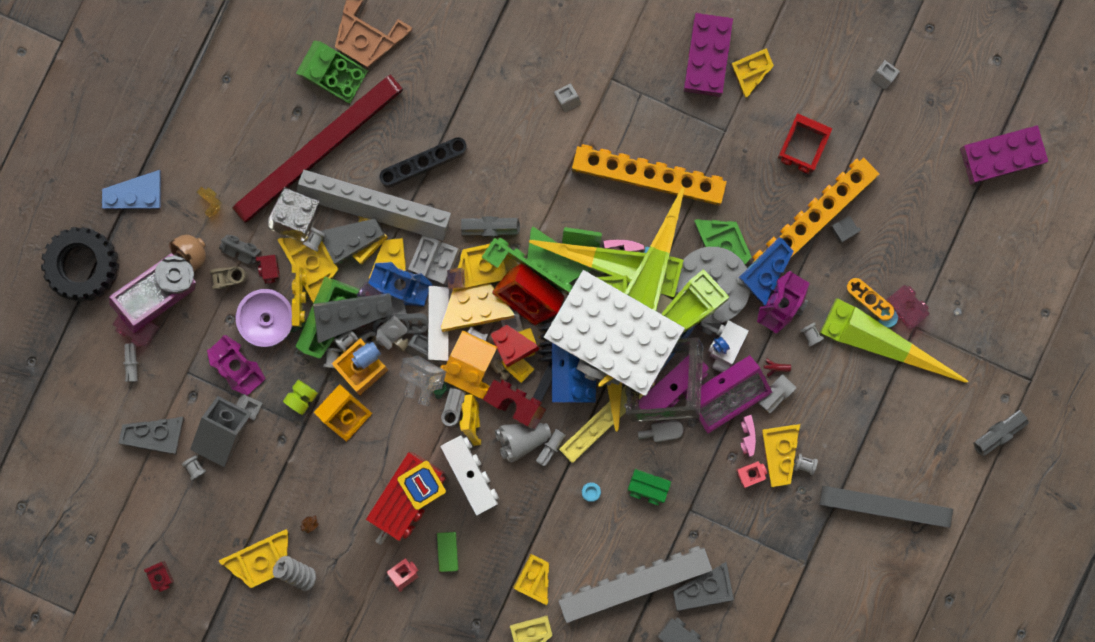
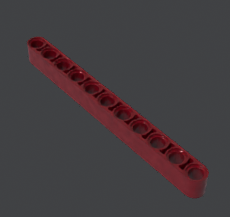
M391 74L386 76L232 207L235 213L244 223L251 220L301 178L303 170L309 171L403 91L401 85Z

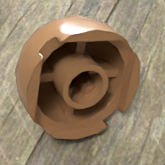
M185 234L169 243L171 253L173 255L176 253L178 257H182L193 267V272L204 264L206 259L204 248L206 245L202 239Z

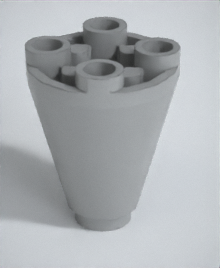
M539 423L536 429L524 424L499 426V429L495 430V435L502 446L500 448L502 458H507L511 463L545 443L548 438H551V431L547 423Z

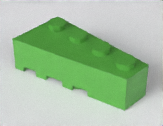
M325 276L314 304L364 297L366 293L356 287ZM312 306L296 348L305 354L321 358L334 337L318 343Z

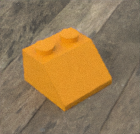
M462 331L447 361L444 372L479 387L497 346Z
M361 338L332 363L359 395L388 371L379 358L365 369L362 367L357 368L352 361V358H354L352 353L365 345Z
M341 384L314 411L324 424L346 442L373 414Z

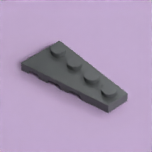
M390 293L313 304L317 341L320 343L393 314Z

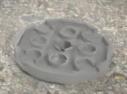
M704 247L693 251L683 259L675 297L688 281L703 269L729 296L728 301L701 322L708 324L721 323L733 318L744 308L748 301L750 290L738 277L747 268L736 254L720 247Z

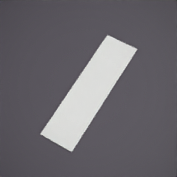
M429 286L428 360L448 361V331L442 332L441 325L449 303V287Z

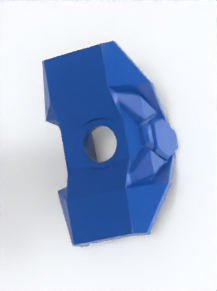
M393 262L375 263L367 286L378 294L390 293L391 296L402 299L404 305L423 307L429 293V286H432V283L422 273L413 274L397 268ZM397 279L405 281L406 286L404 289L397 290L394 283Z

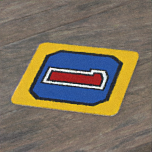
M424 461L398 477V482L417 510L446 492L428 461Z

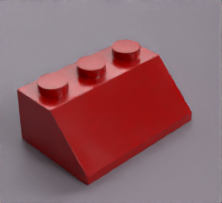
M523 263L510 269L492 291V294L533 325H537L558 314L565 297Z

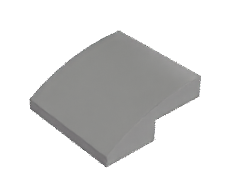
M422 235L408 270L417 274L422 273L429 279L447 285L460 249Z

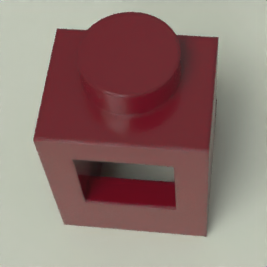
M277 255L256 257V261L261 262V265H258L259 276L263 277L264 283H276V279H280Z
M165 561L144 569L153 590L158 589L159 592L171 588L169 584L173 583L174 580ZM157 574L162 576L161 581L156 580Z

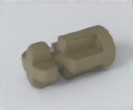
M499 358L490 363L497 374H501V380H506L510 377L508 372H504L505 367Z

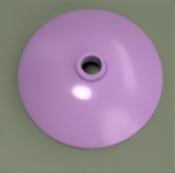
M260 289L249 293L240 302L236 312V325L240 334L249 343L260 347H269L282 342L292 329L291 304L282 294L274 290ZM266 315L270 316L269 322L264 321Z

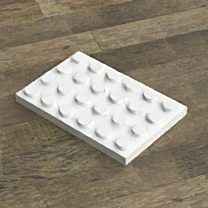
M583 270L544 338L646 396L685 328Z

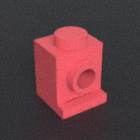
M759 461L736 469L743 488L766 479V468ZM750 470L755 471L756 475L754 477L749 476Z
M405 558L388 570L387 574L399 592H401L403 588L418 578L416 572L419 570L413 562L409 563ZM404 573H407V574H408L407 576H405L404 578H402V575H403Z

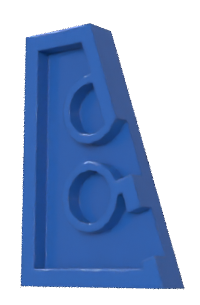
M780 237L738 277L765 306L771 291L777 285L776 282L781 272L786 268L794 252Z

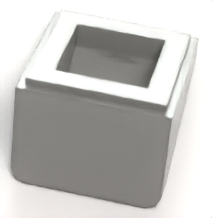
M884 60L871 79L883 89H887L900 71Z
M571 83L554 92L564 112L581 104L579 96Z
M511 309L515 318L501 320L502 327L508 325L517 332L523 331L519 313Z
M241 394L236 405L252 413L250 419L255 420L263 403L245 394Z

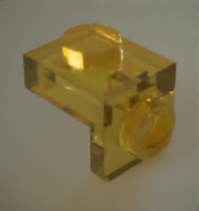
M201 186L197 193L211 204L205 211V214L208 217L215 216L220 211L222 202L215 198L217 193L209 187L204 189Z

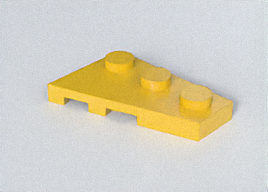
M292 266V273H296V277L292 282V293L295 295V298L292 299V326L302 327V322H305V311H302V305L306 303V292H303V284L307 283V273L300 266Z
M800 424L762 430L771 487L791 484Z

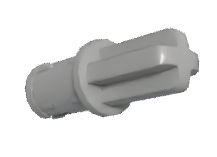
M128 343L124 345L125 362L123 364H125V382L138 381L137 364L139 363L136 362V345Z
M555 429L548 443L544 444L545 447L536 461L540 465L546 466L553 454L558 452L557 448L566 435Z

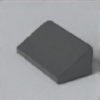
M415 333L406 348V352L439 369L443 360H428V337L421 333Z

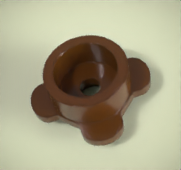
M316 515L308 516L301 522V531L310 533L317 528L319 523L317 522Z

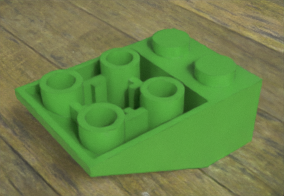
M313 41L296 74L350 104L368 70L320 41Z

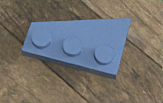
M161 170L102 189V208L161 209Z

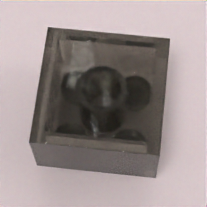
M284 188L269 217V229L303 243L319 213L320 201Z

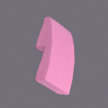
M603 241L605 249L620 250V247H623L624 251L640 252L644 250V245L633 241Z
M748 415L742 418L741 426L744 433L748 432L749 436L742 438L743 442L740 445L744 454L747 453L748 456L754 455L756 443L755 428L752 416Z

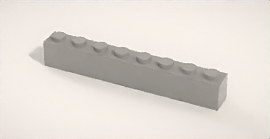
M303 170L298 182L297 198L363 218L376 219L380 223L441 241L444 240L448 229L451 213L307 170Z
M695 546L688 549L689 553L684 555L679 552L671 555L670 560H656L652 562L653 566L645 568V565L635 568L634 573L627 575V572L615 575L616 579L609 581L607 578L598 581V585L591 588L590 585L579 588L580 592L572 594L571 591L562 594V598L558 601L566 623L712 571L705 548Z

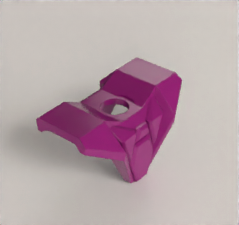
M788 271L777 280V287L766 306L759 308L757 322L776 334L792 322L793 316L805 302L810 283L793 272ZM782 298H787L789 300L788 306L780 308L778 304Z
M223 335L215 345L207 350L210 366L217 369L218 373L227 380L232 390L249 395L266 378L257 362L248 361L239 351L241 345L229 336ZM233 360H238L241 364L240 369L237 371H233L230 368V363Z

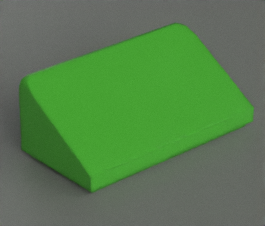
M565 227L562 243L600 248L602 234L600 232Z
M456 532L437 533L439 572L458 571Z

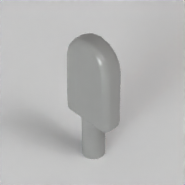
M677 420L651 424V430L639 431L638 438L653 437L654 442L673 440L682 436L684 427Z

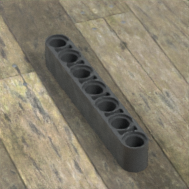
M822 486L819 505L948 528L951 527L953 515L952 508Z

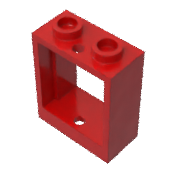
M797 113L777 158L781 159L780 162L785 165L791 166L793 164L798 166V170L807 174L813 172L833 128ZM797 125L823 136L811 165L785 154Z

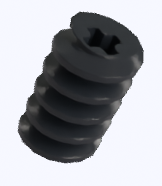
M538 323L544 325L538 328L539 332L544 333L538 336V339L544 341L538 344V347L544 348L538 351L539 355L544 356L538 359V362H552V342L544 338L552 323Z

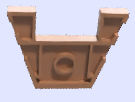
M346 0L335 49L367 68L413 30L411 26L397 19L389 34L385 35L355 17L364 0Z

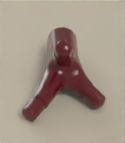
M768 358L765 360L769 365H764L763 368L771 370L767 373L768 377L776 372H791V364H777Z

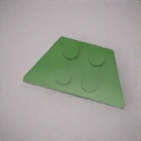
M694 220L705 247L724 248L736 254L744 264L749 261L751 255L737 222Z
M535 227L531 228L530 240L557 243ZM529 242L527 260H535L541 265L540 268L545 272L549 270L558 276L556 279L560 282L566 281L570 283L579 278L583 270L586 272L592 270L584 264Z

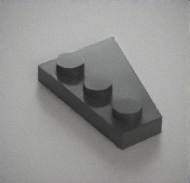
M376 219L321 231L327 235L322 241L336 265L385 237Z
M184 417L123 424L118 443L120 445L176 455Z
M727 562L673 591L676 611L733 601Z

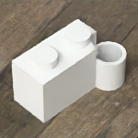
M729 320L725 325L721 324L717 335L727 342L730 349L726 352L727 354H718L713 347V344H715L713 340L708 350L711 352L710 356L716 359L712 366L713 369L722 373L730 368L748 334V330Z

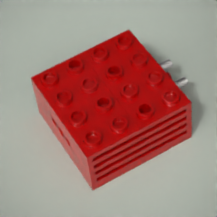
M414 452L407 453L366 518L367 521L382 530L376 539V543L379 542L380 545L383 544L388 535L399 541L409 537L415 529L413 523L419 521L425 513L423 507L418 510L414 508L398 482V477L427 461ZM430 463L437 477L443 484L446 479V477H444V474L446 472L442 471L441 469Z

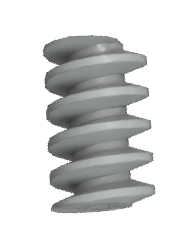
M283 556L278 559L273 567V576L296 586V588L302 591L310 590L315 584V570L289 556Z

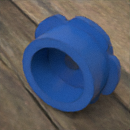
M722 337L714 339L715 344H713L716 352L718 354H727L726 352L730 349L727 342Z

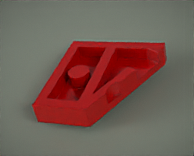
M508 325L491 334L507 367L539 350V347L534 342Z

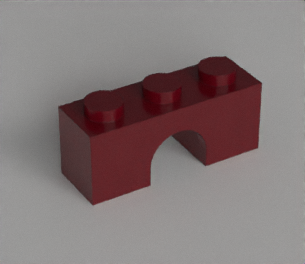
M503 379L501 382L493 380L483 400L505 412L508 406L515 402L517 409L513 418L530 428L536 429L547 410L541 406L542 402L533 397L531 400L526 397L527 393L518 388L516 391L511 388L512 384Z

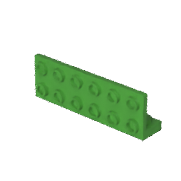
M494 238L481 257L498 268L507 255L519 264L523 263L528 266L534 273L567 296L573 288L568 282L557 280L558 276L553 272L542 270L540 268L541 265L535 260L529 261L524 258L525 254L520 250L509 248V243L502 238L498 240Z

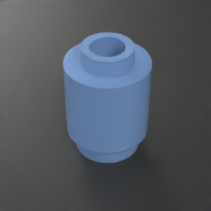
M373 342L367 343L352 353L354 355L352 361L357 368L362 367L365 369L378 360L381 353Z

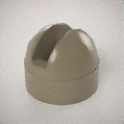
M402 335L392 344L404 352L409 341L407 338L402 340Z

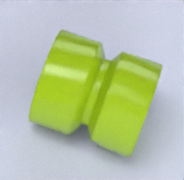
M298 379L292 387L293 392L288 393L283 402L299 414L304 415L309 407L308 402H313L318 392Z

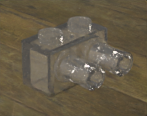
M420 356L403 358L399 373L400 377L407 380L405 396L416 398L418 387L421 388L418 403L423 406L430 405L433 391L442 389L446 375L445 370Z

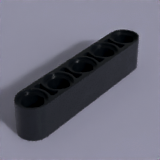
M456 137L389 166L380 172V181L385 187H393L457 159L467 152L466 141L463 138ZM458 142L464 145L463 150L459 152L453 149L454 144ZM439 150H444L446 156L443 159L436 158V153ZM427 158L429 163L427 166L421 167L418 165L419 160ZM403 166H410L411 172L404 175L401 173ZM385 174H393V180L385 182L383 179Z

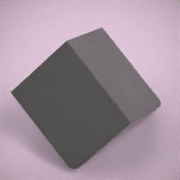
M850 216L830 227L839 243L861 231V228H857Z

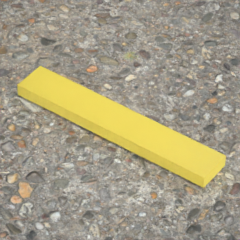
M627 385L622 389L620 417L643 396ZM610 401L559 449L572 463L614 424Z

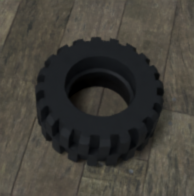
M71 227V230L64 229L60 231V235H54L51 238L53 240L51 244L47 243L45 246L47 251L45 254L42 253L41 258L44 260V264L41 265V270L45 273L43 277L53 291L67 299L84 302L85 300H95V297H101L107 289H111L113 286L111 283L113 280L116 281L118 276L116 275V270H119V264L117 263L119 258L118 254L114 251L115 247L104 235L85 227ZM76 247L91 249L97 258L96 271L85 282L70 280L64 271L65 258Z

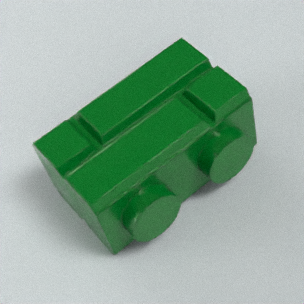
M634 469L627 491L631 492L630 496L641 499V496L649 498L648 502L659 506L660 502H665L671 481Z

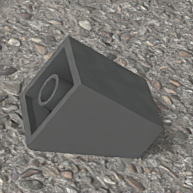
M217 396L202 416L190 450L225 467L232 457L252 413Z

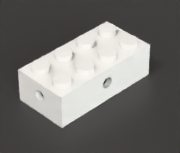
M460 435L441 445L440 447L475 514L478 515L497 505L499 496L495 489H490L488 485L490 479L485 471L481 472L479 468L481 462L477 454L472 455L470 451L472 445L469 439ZM470 470L474 472L473 478L468 476Z

